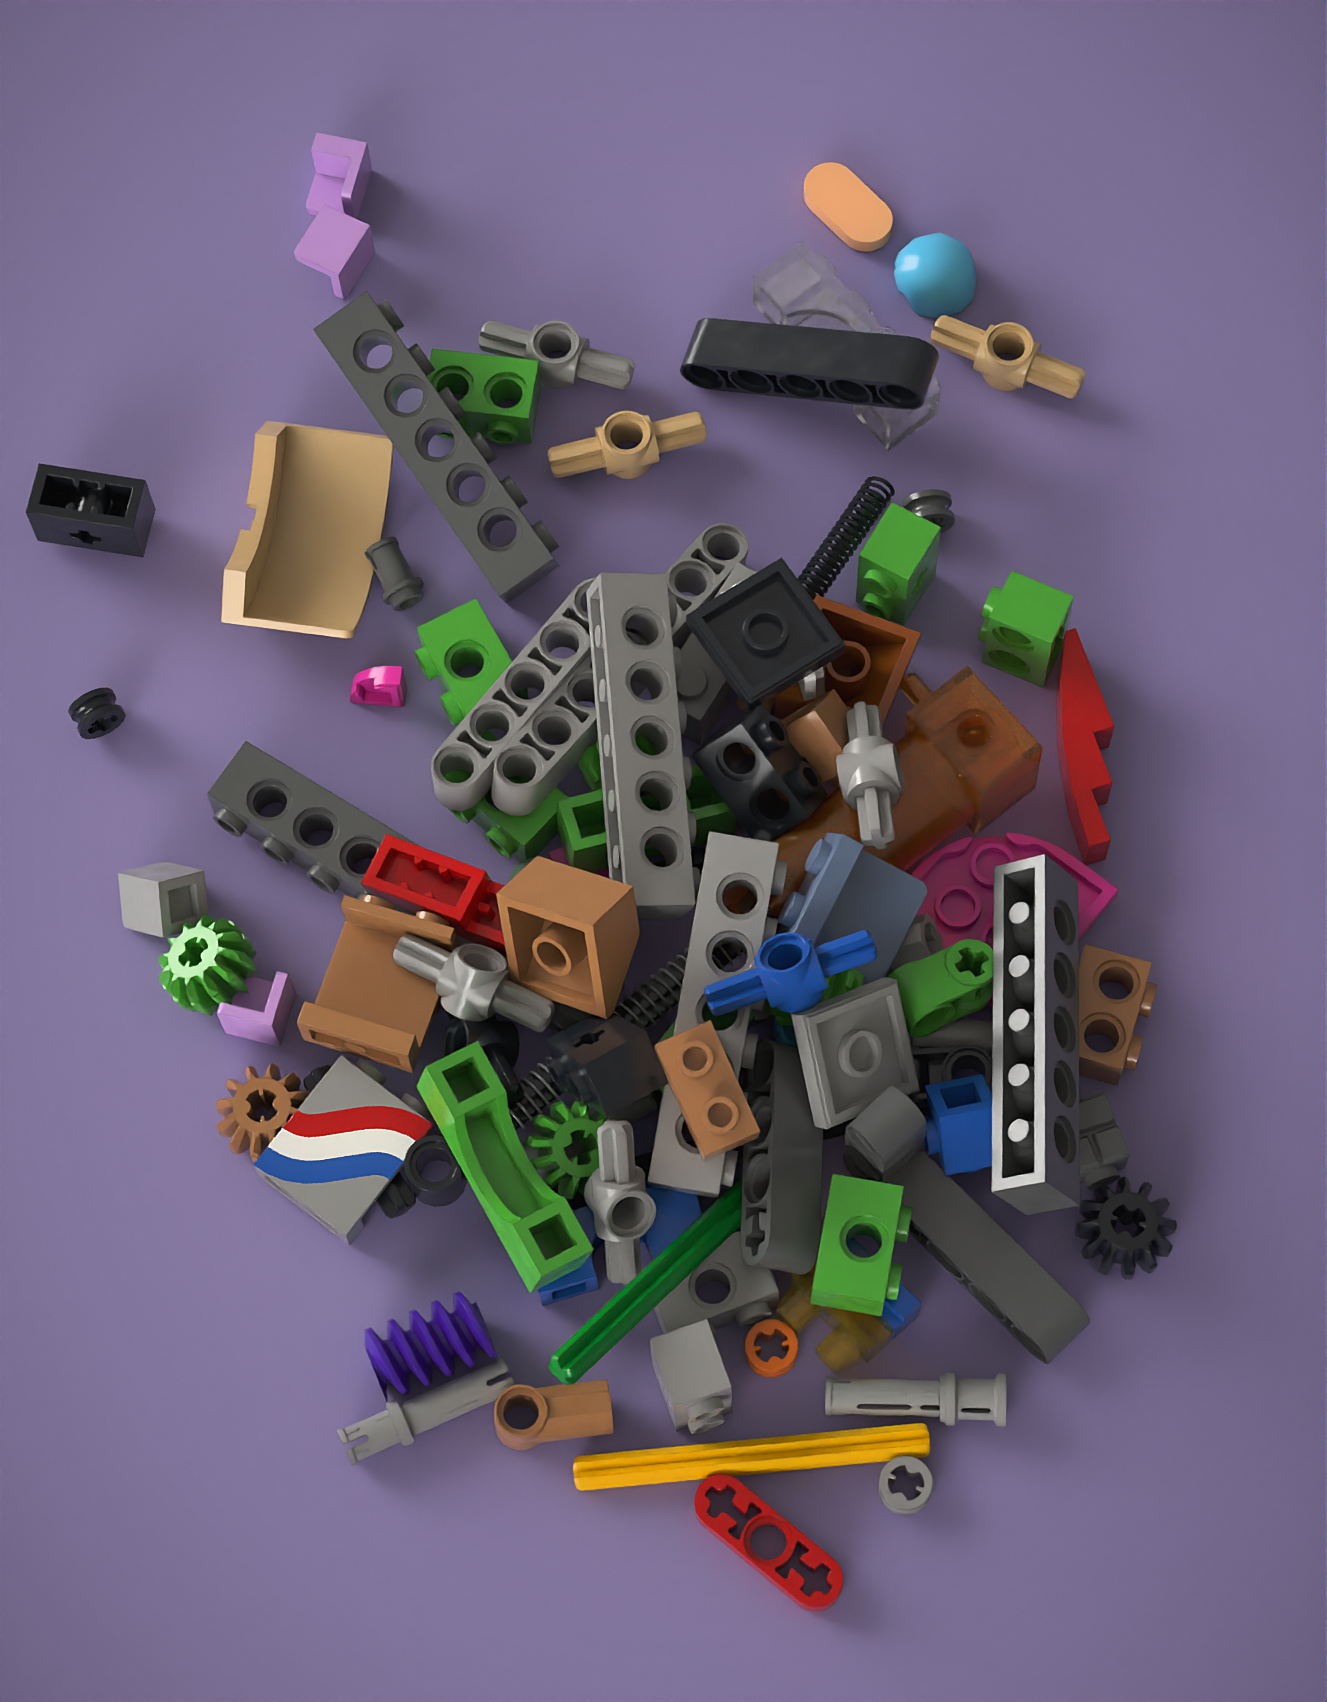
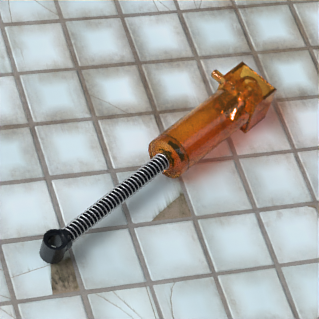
M968 665L934 692L930 690L916 673H909L904 676L899 688L915 706L906 713L905 735L894 743L898 752L905 786V794L899 795L897 803L892 807L895 839L888 842L887 847L877 850L875 846L864 845L862 850L904 872L966 824L977 835L1036 787L1043 746ZM840 786L824 799L810 817L769 841L779 843L777 860L788 861L782 896L770 894L767 917L778 919L787 898L792 892H798L808 872L804 869L806 860L819 839L824 840L827 832L844 834L863 844L860 837L858 811L846 805ZM733 887L722 898L724 906L734 914H746L756 905L754 894L744 887ZM777 923L776 933L781 925L780 923ZM724 944L714 951L712 959L720 970L725 971L724 966L727 964L733 966L732 960L736 957L741 959V953H744V951L737 945ZM689 948L684 949L683 956L676 955L675 962L668 961L666 969L659 968V975H651L650 982H642L640 990L634 988L632 996L625 995L623 1003L617 1002L614 1013L646 1032V1028L649 1025L656 1026L655 1021L658 1018L664 1019L663 1014L667 1011L673 1013L672 1007L676 1004L679 1005L688 955L687 950ZM547 1056L546 1062L548 1061V1059L551 1060L553 1058ZM538 1063L535 1072L529 1070L527 1078L520 1077L519 1079L524 1090L523 1099L519 1103H512L509 1108L515 1131L519 1127L525 1129L524 1124L528 1120L532 1122V1117L537 1113L543 1114L541 1110L546 1106L550 1108V1103L555 1099L560 1101L559 1096L563 1093L552 1080L546 1063L544 1065ZM442 1133L440 1135L424 1136L416 1140L407 1150L404 1158V1172L417 1199L426 1205L439 1207L453 1203L462 1195L467 1184V1178ZM441 1160L451 1165L449 1174L440 1181L429 1182L420 1176L423 1168L432 1161Z

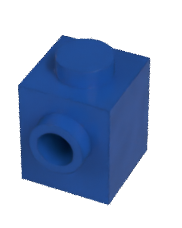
M983 1074L926 1085L929 1119H926L927 1128L924 1147L927 1155L937 1154L946 1176L956 1173H973L984 1167L992 1166V1094Z

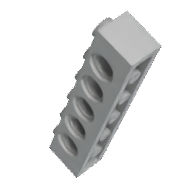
M600 572L586 591L609 878L634 887L638 920H680L696 905L701 875L698 867H692L691 846L696 839V819L692 811H687L686 790L689 789L691 784L692 771L689 757L682 754L681 736L686 729L687 714L684 702L678 701L676 681L679 680L681 675L682 657L680 649L673 647L671 627L675 625L677 617L676 597L674 593H668L667 573ZM626 628H633L641 632L646 639L647 645L634 643L628 637ZM630 682L643 684L649 690L651 700H644L636 696L631 689ZM635 736H642L650 740L655 747L656 755L643 753L636 745ZM640 791H647L655 795L659 800L661 811H653L647 808L641 801ZM651 846L658 849L665 858V867H658L650 863L645 855L644 847Z
M709 831L673 1036L705 1023L702 1018V1012L708 1005L704 994L705 987L757 968L754 957L758 955L760 947L768 939L775 936L778 919L767 917L770 894L782 896L788 861L777 860L779 843ZM733 887L747 888L754 894L756 905L746 914H734L724 906L722 901L724 894ZM734 944L744 951L747 961L736 972H724L713 962L712 955L714 951L721 945ZM764 1000L736 1009L737 1019L735 1023L726 1030H715L737 1080L739 1079L740 1068H753L758 1034L747 1033L750 1010L762 1011ZM668 1083L664 1086L648 1176V1186L718 1198L720 1185L732 1186L738 1151L729 1150L703 1162L698 1148L688 1145L682 1137L681 1131L686 1121ZM743 1092V1094H744V1096H745V1098H746V1100H747L748 1093H747V1092Z

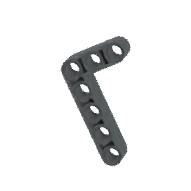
M890 1085L846 1127L843 1153L844 1165L855 1178L904 1186L901 1205L913 1207L908 1232L1034 1357L1045 1364H1049L1090 1324L1089 1316L1082 1306L949 1175L946 1176L944 1170L923 1151L927 1128L926 1119L909 1097L898 1088Z

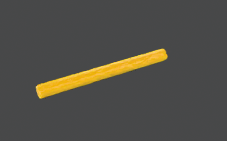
M912 1423L581 1455L574 1458L573 1472L576 1488L584 1491L707 1479L718 1474L739 1476L884 1462L901 1456L925 1458L930 1453L931 1444L927 1425L924 1423Z

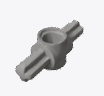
M489 320L480 331L479 348L482 351L503 357L539 361L541 384L552 389H562L570 385H577L582 378L623 390L630 385L633 378L635 363L632 359L590 348L589 338L578 336L574 327L564 321L553 320L541 325L536 324L533 330L529 331ZM553 351L567 353V355L558 359L546 357L548 353Z
M864 701L855 703L854 709L849 710L846 714L849 743L843 748L842 754L836 755V765L845 803L847 806L858 811L862 843L865 846H875L879 850L886 848L887 843L895 839L892 807L897 803L899 795L905 794V786L896 746L894 743H890L887 739L883 738L879 708L876 705H866Z
M410 933L404 934L395 947L393 953L394 962L398 966L436 983V994L442 996L441 1004L443 1008L455 1017L468 1021H483L491 1018L497 1012L537 1032H543L553 1018L555 1008L552 1000L512 982L510 970L506 969V959L492 948L479 944H464L456 947L450 953Z
M608 1119L597 1130L600 1168L596 1169L588 1179L584 1188V1199L594 1213L596 1235L605 1240L607 1277L612 1283L627 1285L642 1271L640 1237L653 1224L656 1216V1206L653 1199L646 1192L645 1172L642 1168L635 1165L632 1125L628 1121ZM622 1199H624L619 1205L616 1206V1204H617L619 1201H621Z

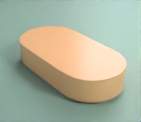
M827 162L819 164L809 171L804 181L805 203L844 243L854 250L870 252L883 247L889 241L893 224L890 208L851 170L842 164Z

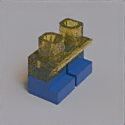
M854 1237L847 1242L846 1245L849 1251L855 1256L861 1258L872 1256ZM816 1260L812 1269L806 1274L794 1273L792 1275L791 1289L776 1309V1317L781 1322L786 1323L797 1336L818 1316L833 1330L815 1348V1353L834 1374L839 1375L854 1365L860 1358L866 1363L874 1358L919 1316L921 1301L900 1282L897 1300H884L882 1316L811 1304Z

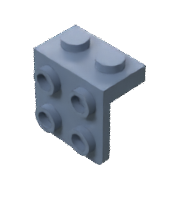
M827 832L824 840L819 839L806 860L804 869L808 872L798 892H792L781 909L778 917V923L781 925L776 935L797 933L806 939L810 937L813 947L861 930H868L874 940L878 956L874 961L854 967L855 970L865 975L864 983L868 984L886 976L926 897L927 887L923 881L862 850L864 845L844 834Z

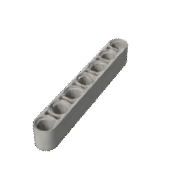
M717 523L709 526L665 572L667 573L668 593H674L677 602L676 622L671 627L673 647H678L681 650L692 633L686 624V615L715 598L737 562L745 565L749 541L746 534L739 527L729 523ZM714 557H724L728 560H719ZM690 592L692 594H695L696 596H686L681 593ZM626 628L628 637L634 643L647 645L646 639L641 632L633 628ZM591 653L496 756L491 797L494 805L500 811L512 816H522L534 811L583 758L586 748L597 742L596 707H584L578 704V702L589 701L595 704ZM630 682L631 689L636 696H639L646 689L641 683ZM549 738L557 739L564 744L550 745L543 740ZM518 776L527 779L529 782L517 784L509 781L508 778Z

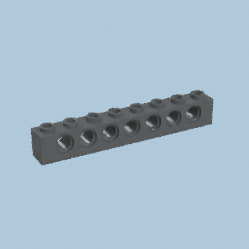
M247 741L244 742L207 793L215 814L213 819L220 827L236 837H241L244 832L261 842L259 845L260 849L271 859L282 865H287L290 861L307 870L306 877L313 884L330 894H333L338 889L349 897L361 900L363 895L382 898L363 888L361 881L365 874L353 872V866L362 859H373L386 834L418 845ZM279 802L286 805L284 811L275 817L259 815L261 810L270 803ZM325 830L332 833L330 840L323 845L312 846L305 843L308 836L315 831ZM390 902L394 905V910L416 916L415 914ZM456 935L459 947L464 944H475ZM624 980V983H623V986H622L620 995H621V993L623 992V990L625 989V980ZM552 1001L555 1012L547 1027L555 1033H559L592 1014Z

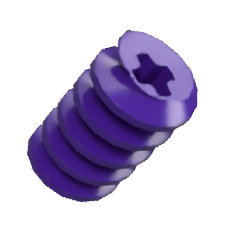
M460 1291L453 1293V1312L451 1313L438 1300L431 1302V1321L429 1322L417 1310L409 1311V1330L404 1331L393 1318L387 1320V1339L382 1340L371 1327L365 1329V1348L386 1402L388 1400V1383H392L403 1396L409 1394L410 1374L414 1373L425 1386L431 1385L432 1365L436 1364L447 1377L453 1376L454 1356L458 1355L470 1368L475 1367L476 1347L481 1346L492 1359L498 1357L476 1301L471 1304Z

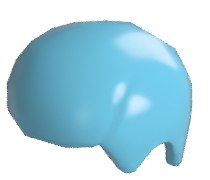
M931 233L914 238L898 253L894 263V277L897 290L905 295L915 314L939 318L942 315L950 316L961 312L974 299L977 284L976 268L970 251L960 240L942 233Z

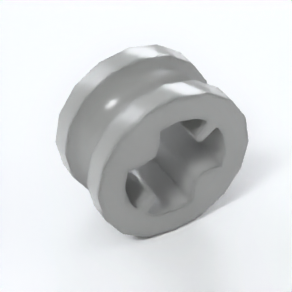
M910 1456L896 1457L889 1461L881 1471L878 1484L879 1497L885 1507L894 1513L901 1515L915 1514L923 1509L930 1500L933 1487L932 1474L926 1464L918 1458ZM904 1470L908 1478L919 1477L922 1487L917 1486L915 1489V1495L918 1497L907 1501L902 1492L892 1494L888 1484H895L896 1476L893 1474Z

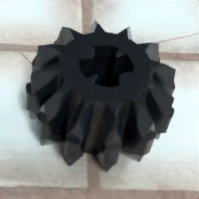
M1125 1176L1121 1177L1116 1185V1194L1108 1186L1100 1183L1094 1190L1096 1201L1083 1200L1078 1211L1087 1220L1076 1224L1074 1229L1075 1236L1090 1240L1081 1251L1085 1259L1094 1258L1099 1254L1103 1256L1099 1267V1272L1102 1275H1107L1111 1271L1113 1264L1117 1263L1121 1264L1123 1278L1130 1280L1135 1273V1262L1142 1270L1151 1274L1158 1265L1155 1255L1168 1257L1171 1253L1173 1245L1165 1237L1175 1233L1177 1222L1170 1218L1161 1217L1170 1205L1167 1198H1159L1153 1202L1148 1200L1152 1185L1149 1182H1143L1138 1193L1130 1192L1128 1178ZM1118 1219L1124 1226L1131 1223L1137 1226L1133 1237L1127 1231L1119 1234L1114 1231Z

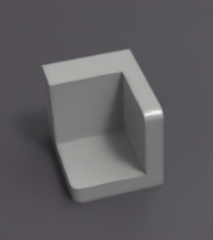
M158 862L118 873L122 921L127 929L159 937H167L182 933L184 922L197 925L204 914L208 916L204 870L171 862Z

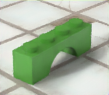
M476 1041L425 1066L416 1087L528 1291L532 1293L582 1267L594 1249L566 1198L550 1189L529 1160L512 1123L507 1103V1092L479 1042Z

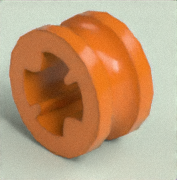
M766 1319L756 1323L749 1330L745 1339V1358L749 1367L756 1374L766 1378H777L786 1374L794 1366L798 1353V1340L794 1331L786 1323L777 1319ZM775 1335L781 1337L784 1340L781 1350L788 1351L787 1355L783 1359L772 1356L768 1362L761 1360L758 1357L761 1355V1347L755 1346L756 1342L760 1338L769 1342Z

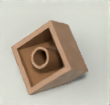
M536 856L496 893L511 981L549 1000L608 1019L614 1013L640 935L634 887Z

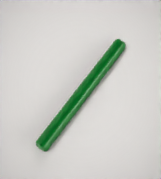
M742 1177L552 1355L548 1366L552 1375L558 1377L565 1385L575 1384L741 1226Z

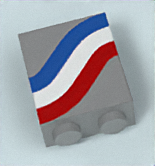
M341 1055L253 1166L259 1177L350 1246L364 1228L361 1220L362 1217L403 1167L404 1158L410 1146L424 1136L436 1134L434 1125L428 1121L432 1114L424 1104L408 1093H405L399 1099L382 1086L387 1079L375 1067L361 1058L354 1065Z

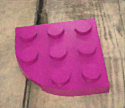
M1008 832L1006 836L972 839L969 836L959 839L934 852L910 874L923 881L927 887L926 897L916 916L926 913L935 919L936 927L943 939L944 949L966 939L980 940L993 949L994 866L1046 854L1078 881L1079 942L1115 900L1119 889L1062 848L1033 836ZM993 990L992 997L988 1002L991 1008H993Z

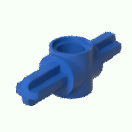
M861 930L813 947L810 937L806 939L797 933H782L771 937L760 947L758 955L754 957L757 968L707 985L704 989V994L710 1011L713 1015L717 1016L767 998L771 1008L777 1007L783 1012L798 1013L810 1009L820 1001L824 990L828 988L825 980L826 977L874 961L878 956V952L872 935L868 930Z

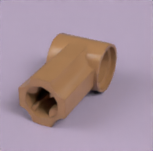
M608 1380L540 1388L517 1384L506 1388L499 1394L494 1406V1427L498 1438L504 1445L514 1450H527L542 1442L613 1434L612 1406ZM518 1405L528 1406L535 1411L538 1419L530 1428L524 1430L514 1429L504 1419L507 1411Z

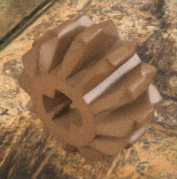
M273 1063L266 1069L264 1077L260 1078L253 1066H247L245 1075L248 1082L242 1085L237 1080L228 1079L225 1085L232 1098H222L216 1102L218 1113L225 1116L217 1124L220 1135L222 1137H232L229 1147L236 1155L250 1148V1157L254 1163L311 1093L308 1090H299L301 1080L299 1075L294 1072L281 1079L280 1069L278 1065ZM270 1105H272L276 1115L268 1121L262 1115L260 1122H258L255 1112L263 1106L269 1112Z

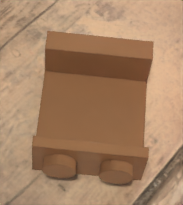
M344 895L340 905L345 918L343 929L314 1004L304 1001L297 1025L305 1041L413 1073L441 996L436 994V983L398 966L394 962L393 953L398 941L406 933L413 934L452 953L458 947L455 929L449 927L447 920L433 913L419 911L416 913V916L394 910L393 904L376 896L363 895L361 900Z

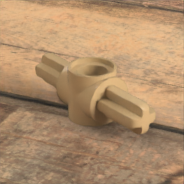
M942 315L936 320L931 332L930 342L933 345L973 360V370L981 372L984 380L997 390L1011 391L1017 388L1024 389L1029 382L1064 397L1075 398L1084 382L1085 371L1083 369L1041 353L1042 344L1033 341L1031 333L1024 326L1017 323L1004 322L996 326L991 324L985 331L947 315ZM1000 353H1011L1017 356L1018 359L1006 361L1000 359L997 355Z
M620 411L611 415L603 426L595 428L596 436L551 447L548 450V461L555 478H563L604 468L606 475L613 474L622 479H633L643 475L651 464L660 462V453L705 442L707 440V430L704 419L699 412H691L651 422L649 415L642 416L634 411ZM626 440L635 441L639 444L637 447L629 450L616 447L618 443Z

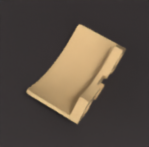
M266 421L255 433L251 479L246 503L248 508L256 509L254 521L252 520L251 530L240 529L232 556L224 568L221 622L348 639L354 637L362 620L375 571L364 553L368 547L382 540L394 454V445L388 436Z

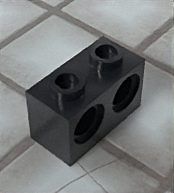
M763 704L750 712H746L712 734L691 755L751 839L768 842L810 817L829 795L822 786V780L816 769L802 759L789 741L784 725L776 717L771 716ZM740 743L747 745L753 751L755 757L746 753ZM774 789L782 792L788 802L781 800L774 792Z

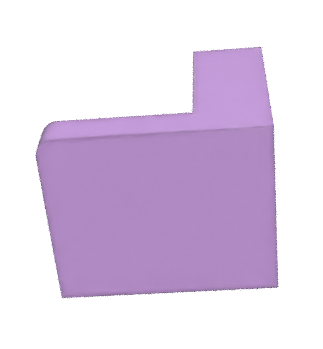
M316 132L311 148L316 173L306 202L307 213L316 216L325 204L358 219L372 173L367 142Z
M325 204L294 250L297 261L330 276L334 295L343 300L347 298L375 253L369 224Z
M279 971L276 972L273 982L249 977L245 980L249 993L238 992L233 996L232 1005L221 1002L217 1016L226 1034L280 1047L296 997L289 974Z

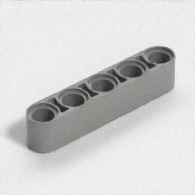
M597 577L584 580L571 592L435 752L431 762L433 789L437 800L444 807L463 811L472 808L484 797L492 787L494 762L499 751L591 653L588 615L585 613L588 610L586 591ZM559 647H568L576 652L568 658H557L550 654V652ZM526 687L535 688L541 692L538 697L530 700L522 699L515 695L520 689ZM491 728L506 732V736L497 741H487L480 737L485 730ZM454 770H465L471 774L468 780L461 783H452L444 778L449 772Z

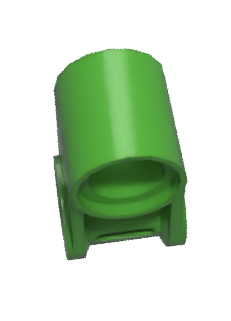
M974 939L958 941L954 945L926 958L906 963L888 975L887 978L897 979L906 1027L911 1037L922 1038L931 1035L946 1024L972 1012L979 1011L988 1004L993 990V949L988 944Z

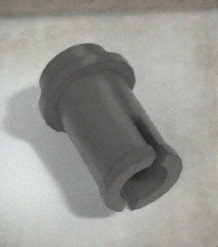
M389 537L368 547L364 554L370 561L385 591L382 596L384 603L391 604L395 611H401L412 607L423 599L424 595L421 589L424 583L420 577H414L398 546L397 539Z

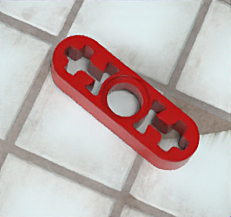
M718 1474L705 1479L699 1485L694 1498L695 1514L705 1529L799 1607L807 1611L819 1612L830 1608L836 1603L842 1591L843 1574L839 1564L829 1554L736 1478L730 1475ZM727 1490L734 1493L732 1506L745 1519L750 1508H754L760 1513L747 1522L740 1539H736L730 1534L738 1528V1523L728 1514L722 1512L716 1518L708 1514L711 1509V1502L707 1496L711 1492L719 1496L724 1495ZM761 1527H775L783 1533L786 1539L785 1550L775 1559H762L751 1548V1537ZM797 1546L807 1552L799 1557V1563L812 1573L817 1572L821 1567L828 1571L826 1584L831 1590L826 1595L818 1590L813 1592L810 1597L804 1594L802 1590L805 1580L792 1567L787 1578H783L777 1573V1571L789 1564Z

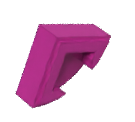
M381 666L357 673L352 681L350 702L389 707L405 706L407 685L403 667Z

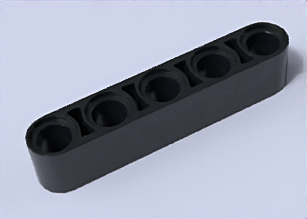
M703 318L698 320L680 368V373L693 385L709 390L915 410L921 408L924 404L939 359V353L928 342L910 336Z

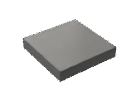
M883 977L817 1003L808 1010L791 1014L815 1127L829 1129L857 1117L890 1085L898 1088L906 1096L919 1091L897 979Z

